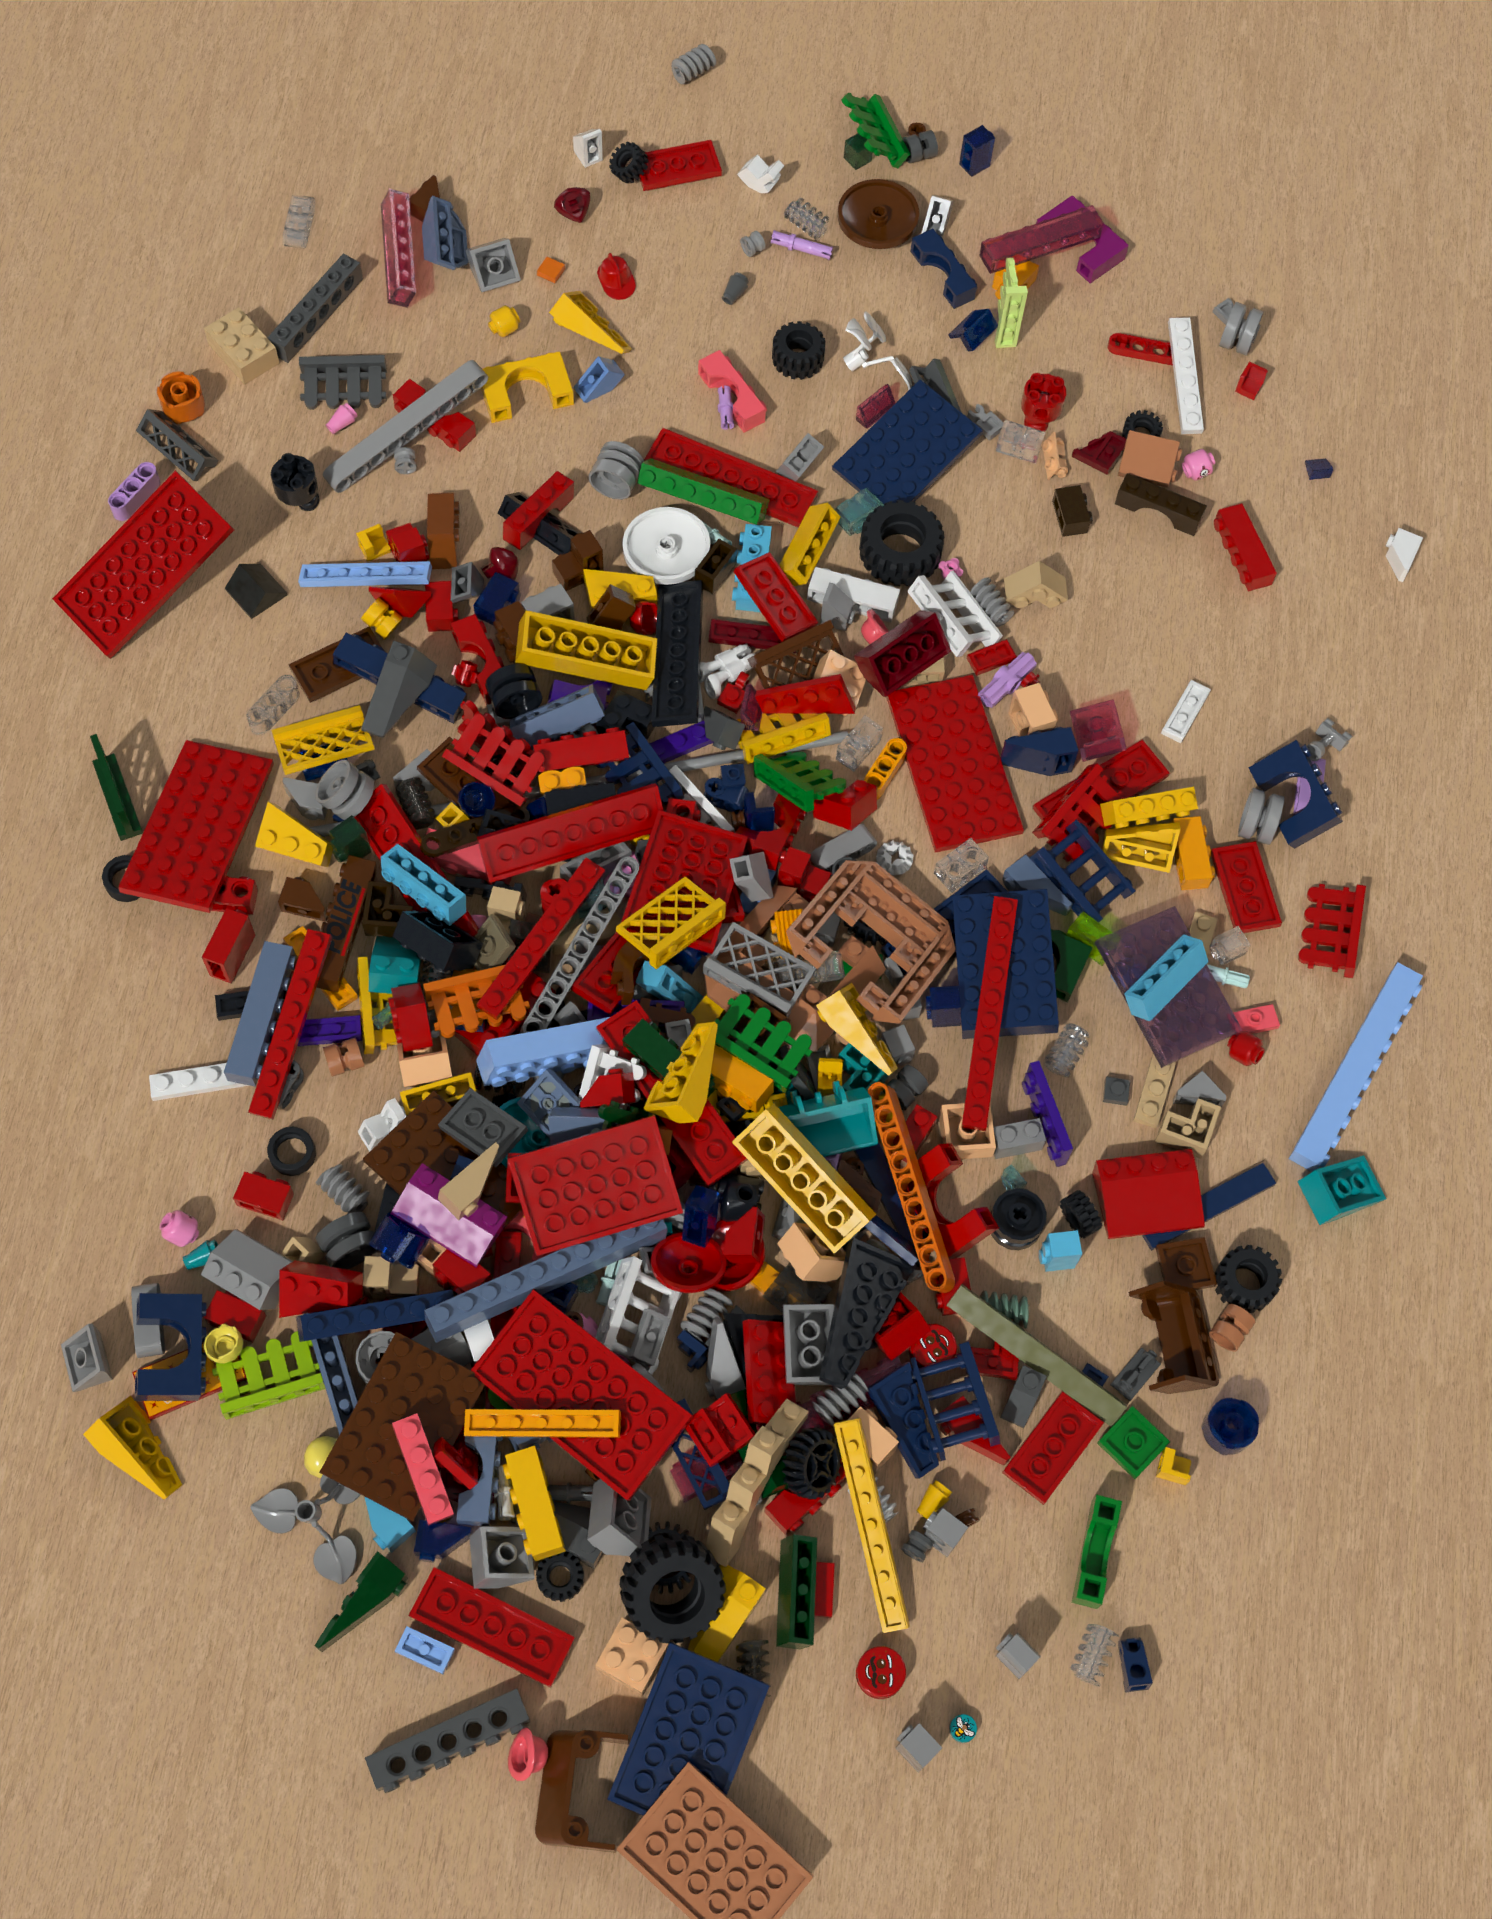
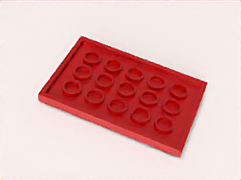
M658 810L621 922L684 877L691 880L713 899L721 898L726 902L727 908L734 885L729 859L743 855L748 837ZM684 886L678 891V894L692 895V891ZM664 901L661 903V907H675V901ZM678 901V907L692 908V901ZM695 901V908H706L708 906L706 902ZM647 913L643 916V920H658V914ZM660 914V920H675V914ZM677 914L678 921H688L692 918V914ZM722 921L687 947L713 954ZM640 926L628 927V929L640 932ZM643 926V933H657V927ZM660 927V933L670 934L675 930V927Z
M655 1115L508 1158L536 1256L683 1213Z

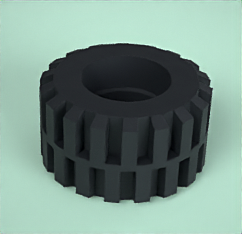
M797 321L795 324L789 322L788 326L785 324L781 326V330L778 329L773 338L772 359L776 370L779 373L783 372L785 377L791 376V379L794 380L796 378L803 380L806 376L810 378L813 377V373L817 374L819 368L823 366L826 341L823 338V333L818 331L816 326L811 327V324L808 322L806 324H802V321ZM793 349H802V350H805V352H795V351H792V350H793Z
M1247 1245L1244 1249L1242 1246H1238L1234 1251L1228 1252L1215 1271L1218 1285L1215 1291L1217 1295L1222 1294L1220 1300L1223 1303L1227 1301L1229 1304L1238 1305L1248 1310L1249 1313H1254L1257 1309L1258 1311L1264 1309L1278 1294L1279 1287L1282 1284V1279L1279 1278L1282 1274L1281 1269H1276L1279 1263L1276 1259L1273 1261L1270 1259L1271 1253L1268 1251L1266 1254L1263 1253V1248L1261 1247L1253 1249L1252 1245ZM1244 1268L1254 1272L1259 1279L1260 1289L1249 1290L1241 1286L1236 1278V1270Z

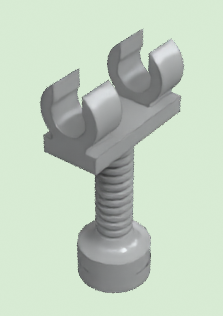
M1327 718L1315 732L1323 739L1319 742L1313 741L1307 745L1312 753V756L1309 757L1310 760H1319L1325 754V748L1329 744L1338 751H1341L1353 736L1348 732H1344L1342 735L1331 727L1335 723Z

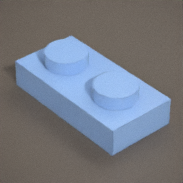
M407 1626L395 1649V1653L444 1675L455 1651V1648Z

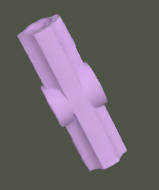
M1022 652L1008 666H1002L995 673L992 681L978 693L982 704L985 707L993 708L1007 694L1011 695L1014 693V690H1017L1022 680L1036 668L1037 663L1034 657L1028 652Z

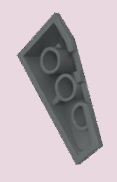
M553 1501L555 1507L554 1515L559 1522L566 1549L565 1553H572L579 1561L595 1569L603 1552L587 1540L591 1508ZM513 1504L515 1518L508 1521L519 1526L516 1514L520 1513L518 1504Z

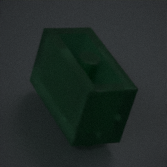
M352 815L329 831L331 837L330 845L334 849L332 853L339 863H347L349 855L364 858L371 853L367 833Z

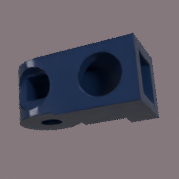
M1141 1637L1119 1640L1118 1650L1122 1662L1125 1693L1149 1690L1153 1682Z

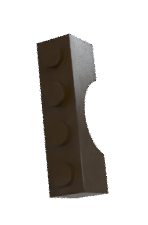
M1128 473L1119 488L1115 505L1133 512L1141 508L1158 510L1172 521L1174 529L1195 536L1207 507L1205 504Z

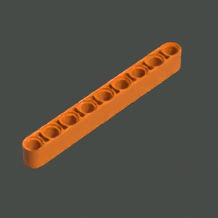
M873 1083L869 1087L868 1093L872 1099L874 1118L925 1282L931 1290L947 1293L954 1288L955 1277L897 1093L892 1087L884 1083ZM885 1090V1097L879 1100L880 1092ZM892 1112V1120L887 1123L886 1117ZM899 1135L900 1141L894 1146L893 1140L895 1136ZM906 1158L907 1165L901 1169L900 1163L902 1159ZM914 1181L913 1190L908 1192V1184ZM918 1204H921L922 1210L916 1216L915 1208ZM928 1227L929 1235L923 1239L922 1232ZM935 1251L937 1257L935 1261L931 1263L929 1260V1256L931 1252ZM943 1274L944 1282L938 1287L937 1278Z

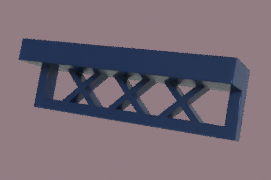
M685 1398L677 1402L693 1415ZM683 1430L678 1436L677 1442L675 1441L672 1444V1448L704 1510L726 1500L730 1484L719 1463L710 1467L690 1435L683 1434ZM682 1438L693 1442L694 1449L692 1455L680 1451L679 1445ZM696 1451H698L700 1457L695 1456ZM685 1458L690 1459L689 1464H687ZM693 1461L705 1465L704 1477L692 1474L691 1467ZM708 1473L710 1474L712 1480L707 1479ZM696 1481L702 1482L700 1487ZM705 1483L716 1486L720 1495L706 1501L702 1493Z

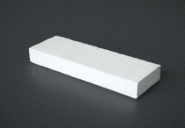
M1191 680L1162 729L1161 734L1182 743L1211 689Z

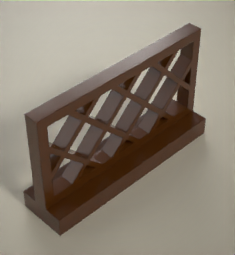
M831 620L747 659L750 666L754 667L764 689L772 688L774 684L778 686L791 684L794 675L803 678L804 681L812 680L813 678L809 676L812 667L818 666V663L814 662L817 652L823 654L828 652L819 648L824 637H829L832 644L830 650H835L836 653L844 656L832 631L834 626ZM805 646L814 650L811 661L800 657L802 648ZM784 656L795 659L792 669L781 666ZM798 661L809 664L806 675L795 671ZM765 665L775 667L773 678L766 677L761 667ZM779 669L790 673L787 684L776 681Z

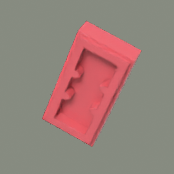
M1273 1004L1228 1013L1226 1016L1232 1035H1238L1242 1031L1255 1034L1280 1027Z

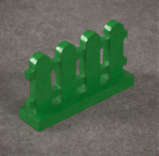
M851 93L845 94L841 101L846 107L852 109L849 117L854 122L859 123L856 129L858 134L867 138V141L864 143L865 148L876 156L883 155L888 157L892 167L898 169L908 158L910 152L881 96L874 94L868 101L864 97L858 98Z
M788 752L785 756L776 759H769L763 754L754 756V777L805 812L814 810L815 799L822 800L824 796L836 792L840 794L846 789V779H833V771L830 769L820 770V763L816 760L806 762L805 752Z
M746 994L739 995L735 1000L730 998L727 1002L730 1008L721 1020L716 1018L714 1021L718 1024L715 1045L773 1079L774 1086L786 1093L792 1081L789 1077L793 1076L795 1078L798 1071L795 1070L805 1055L810 1057L813 1052L809 1049L812 1044L811 1037L802 1034L797 1040L789 1036L791 1025L787 1021H781L776 1027L769 1023L771 1013L765 1007L759 1008L756 1013H753L748 1009L750 998ZM745 1015L751 1020L740 1034L734 1028L742 1016ZM765 1028L771 1034L764 1045L760 1047L754 1042ZM729 1035L735 1038L737 1041L734 1043L733 1041L728 1039ZM786 1042L792 1047L781 1061L775 1055L782 1044ZM749 1049L755 1051L757 1055L754 1056L751 1053H749ZM769 1063H773L778 1068L775 1070L769 1066Z

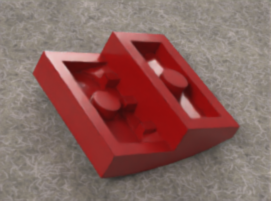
M725 1393L706 1409L701 1408L693 1415L694 1417L685 1427L710 1467L720 1463L743 1448L756 1434L729 1393Z

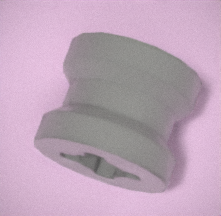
M753 231L749 237L744 236L740 239L741 247L748 257H752L757 251L761 252L765 249L764 239L758 231Z
M402 447L395 450V470L398 473L410 474L416 470V462L414 461L416 456L413 449Z

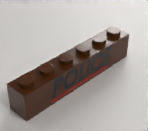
M351 855L348 856L347 863H342L339 876L342 878L340 883L336 882L334 886L333 896H335L333 903L329 902L326 916L329 917L327 923H322L320 932L331 934L333 938L316 988L336 993L339 991L364 914L368 882L374 881L376 876L375 861Z

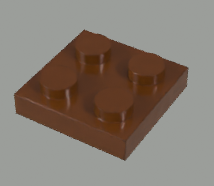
M1205 1237L1156 1245L1155 1249L1163 1281L1195 1290L1212 1288L1217 1285Z

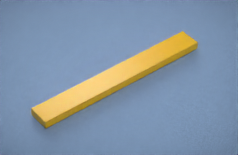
M861 1418L835 1423L834 1428L882 1632L887 1633L907 1629L910 1627Z

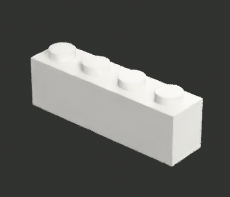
M815 567L808 587L807 600L823 604L829 582L834 583L853 601L852 611L867 616V611L871 609L879 615L881 620L892 623L899 600L900 589L891 585L875 583L869 579L856 578L850 574L833 572L827 568Z

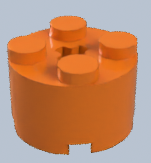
M177 371L167 374L162 378V383L157 387V395L163 413L176 424H181L182 422L192 421L204 414L205 400L200 383L194 375L191 374L189 376L184 374V372Z

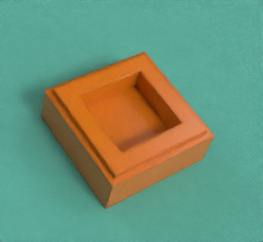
M546 257L537 270V276L556 283L565 270V264Z

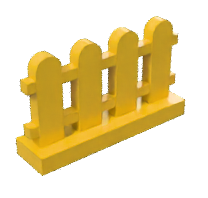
M756 712L753 715L754 721L746 723L743 719H736L745 724L739 739L740 741L738 742L740 749H743L745 762L747 765L753 763L755 755L763 754L768 758L831 736L829 717L826 713L800 714L802 720L796 721L793 716L796 714L774 713L767 716L766 713ZM779 721L782 727L775 728L773 722ZM758 728L761 734L755 736L751 730Z
M358 957L356 968L364 1054H374L375 1046H380L381 1050H387V1045H397L394 1029L385 1028V1023H392V1014L390 1007L383 1006V1001H388L392 994L368 992L370 964H368L367 957ZM371 1002H377V1008H372ZM373 1024H379V1030H374Z

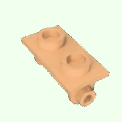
M1053 432L1044 441L1042 446L1047 479H1050L1053 475L1064 478L1068 472L1066 459H1062L1065 457L1064 441L1059 437L1056 438V432Z

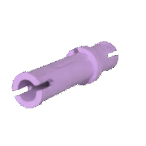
M776 230L772 234L771 244H777L787 247L790 251L794 249L826 258L827 260L831 258L832 246L796 237V234L788 235Z

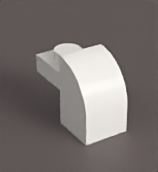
M757 154L747 161L737 175L749 188L759 193H768L781 176L779 172L784 165L778 160L768 166Z
M395 1098L386 1102L380 1114L365 1119L358 1130V1134L369 1152L406 1117L404 1108L398 1104Z
M488 1320L463 1330L474 1362L480 1359L494 1340Z

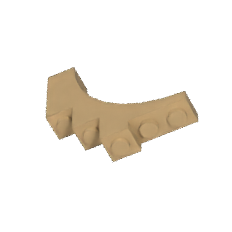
M788 1399L785 1400L765 1427L762 1426L749 1442L745 1461L730 1480L726 1500L712 1517L706 1548L710 1550L716 1562L724 1567L729 1564L738 1552L750 1517L765 1485L788 1447L789 1441H792L795 1433L798 1432L808 1417L809 1411Z

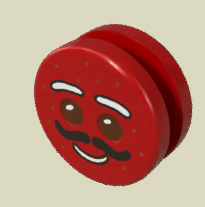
M928 1324L931 1331L909 1347L910 1358L915 1357L918 1368L955 1358L957 1343L949 1329L939 1324Z
M877 1646L867 1650L861 1656L856 1667V1680L860 1689L874 1699H887L894 1696L901 1689L906 1679L904 1660L895 1650L885 1646Z

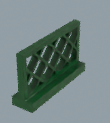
M97 734L91 735L90 738L98 758L92 762L120 840L123 841L143 834L115 754L106 756Z

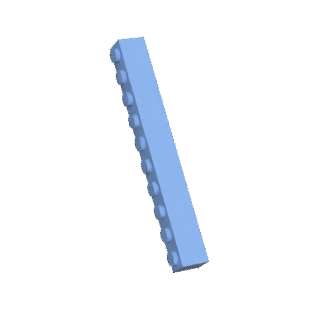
M1399 962L1394 966L1288 1159L1311 1172L1319 1167L1323 1168L1326 1166L1330 1159V1155L1327 1152L1330 1147L1334 1149L1341 1138L1338 1135L1340 1128L1345 1130L1352 1117L1348 1114L1351 1109L1356 1110L1362 1099L1358 1096L1361 1090L1366 1091L1372 1079L1369 1075L1371 1071L1376 1072L1382 1062V1059L1379 1058L1381 1053L1386 1054L1393 1041L1389 1040L1392 1033L1396 1035L1403 1023L1399 1021L1401 1016H1406L1413 1004L1409 1001L1412 996L1416 998L1422 988V985L1419 983L1423 975Z

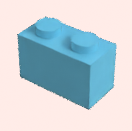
M1078 1230L1049 1233L1039 1250L1040 1264H1044L1045 1272L1075 1269L1082 1256Z

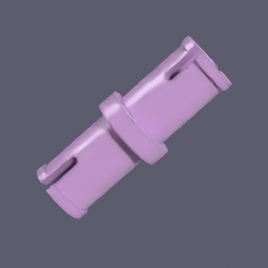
M721 386L718 388V412L721 417V428L728 430V424L730 429L734 428L731 388L724 386L723 392Z

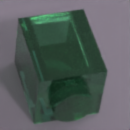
M858 133L845 140L843 157L855 170L870 163L873 153L864 146L867 138L862 137Z

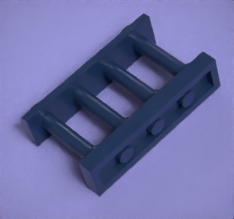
M1076 819L1066 827L1070 833L1051 850H1046L1043 846L1030 859L1072 903L1071 909L1085 926L1090 929L1103 919L1100 911L1120 894L1126 899L1136 890L1133 888L1132 882L1121 874L1088 834L1086 826L1079 823ZM1077 841L1085 852L1067 867L1061 868L1055 861V858ZM1092 859L1099 870L1082 885L1076 886L1070 879V875ZM1104 877H1107L1114 888L1094 905L1086 899L1085 893Z
M969 1341L959 1344L960 1353L956 1354L957 1357L918 1368L915 1357L910 1358L912 1371L910 1372L913 1383L917 1382L934 1437L929 1439L933 1453H939L941 1461L946 1460L944 1448L983 1437V1440L988 1438L990 1446L1001 1444L999 1432ZM957 1367L966 1369L968 1376L964 1377L963 1381L925 1391L922 1381L923 1377ZM966 1390L968 1392L973 1391L975 1400H972L971 1404L933 1415L929 1401ZM971 1414L981 1415L983 1423L979 1424L978 1428L940 1438L937 1424Z

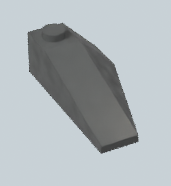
M393 641L361 730L384 738L400 720L402 714L429 687L437 664L416 648Z

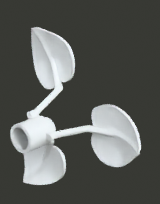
M867 311L864 312L865 321L873 331V336L869 340L858 321L854 318L851 319L845 331L853 334L861 344L843 357L848 368L853 372L861 365L863 368H866L869 365L890 361L905 380L909 391L912 388L910 374L897 357L889 356L869 362L866 360L869 356L865 348L870 351L872 349L870 344L878 337L882 343L886 342V336L874 318Z

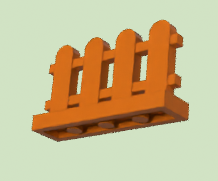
M505 965L423 984L426 1004H428L429 1010L434 1009L437 1022L433 1023L435 1031L440 1030L444 1038L453 1037L455 1026L463 1024L466 1031L476 1032L479 1028V1021L487 1019L491 1026L498 1027L503 1022L502 1015L510 1013L515 1021H522L526 1018V1010L530 1009L528 1001L523 1002L519 989L497 1020L484 1011L476 1013L473 1000L484 995ZM458 1004L461 1017L452 1019L449 1005Z

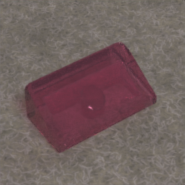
M885 384L857 406L856 421L864 428L868 429L895 404L890 385Z
M747 684L740 712L741 723L745 724L744 730L757 731L760 728L763 712L755 698L756 690L751 684Z

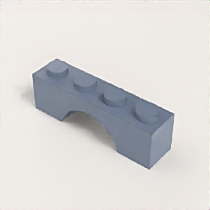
M465 1436V1444L481 1457L483 1470L478 1484L471 1490L459 1494L456 1519L458 1525L490 1527V1520H495L496 1504L492 1503L493 1493H498L499 1477H495V1469L501 1465L502 1453L497 1451L498 1441H503V1437Z

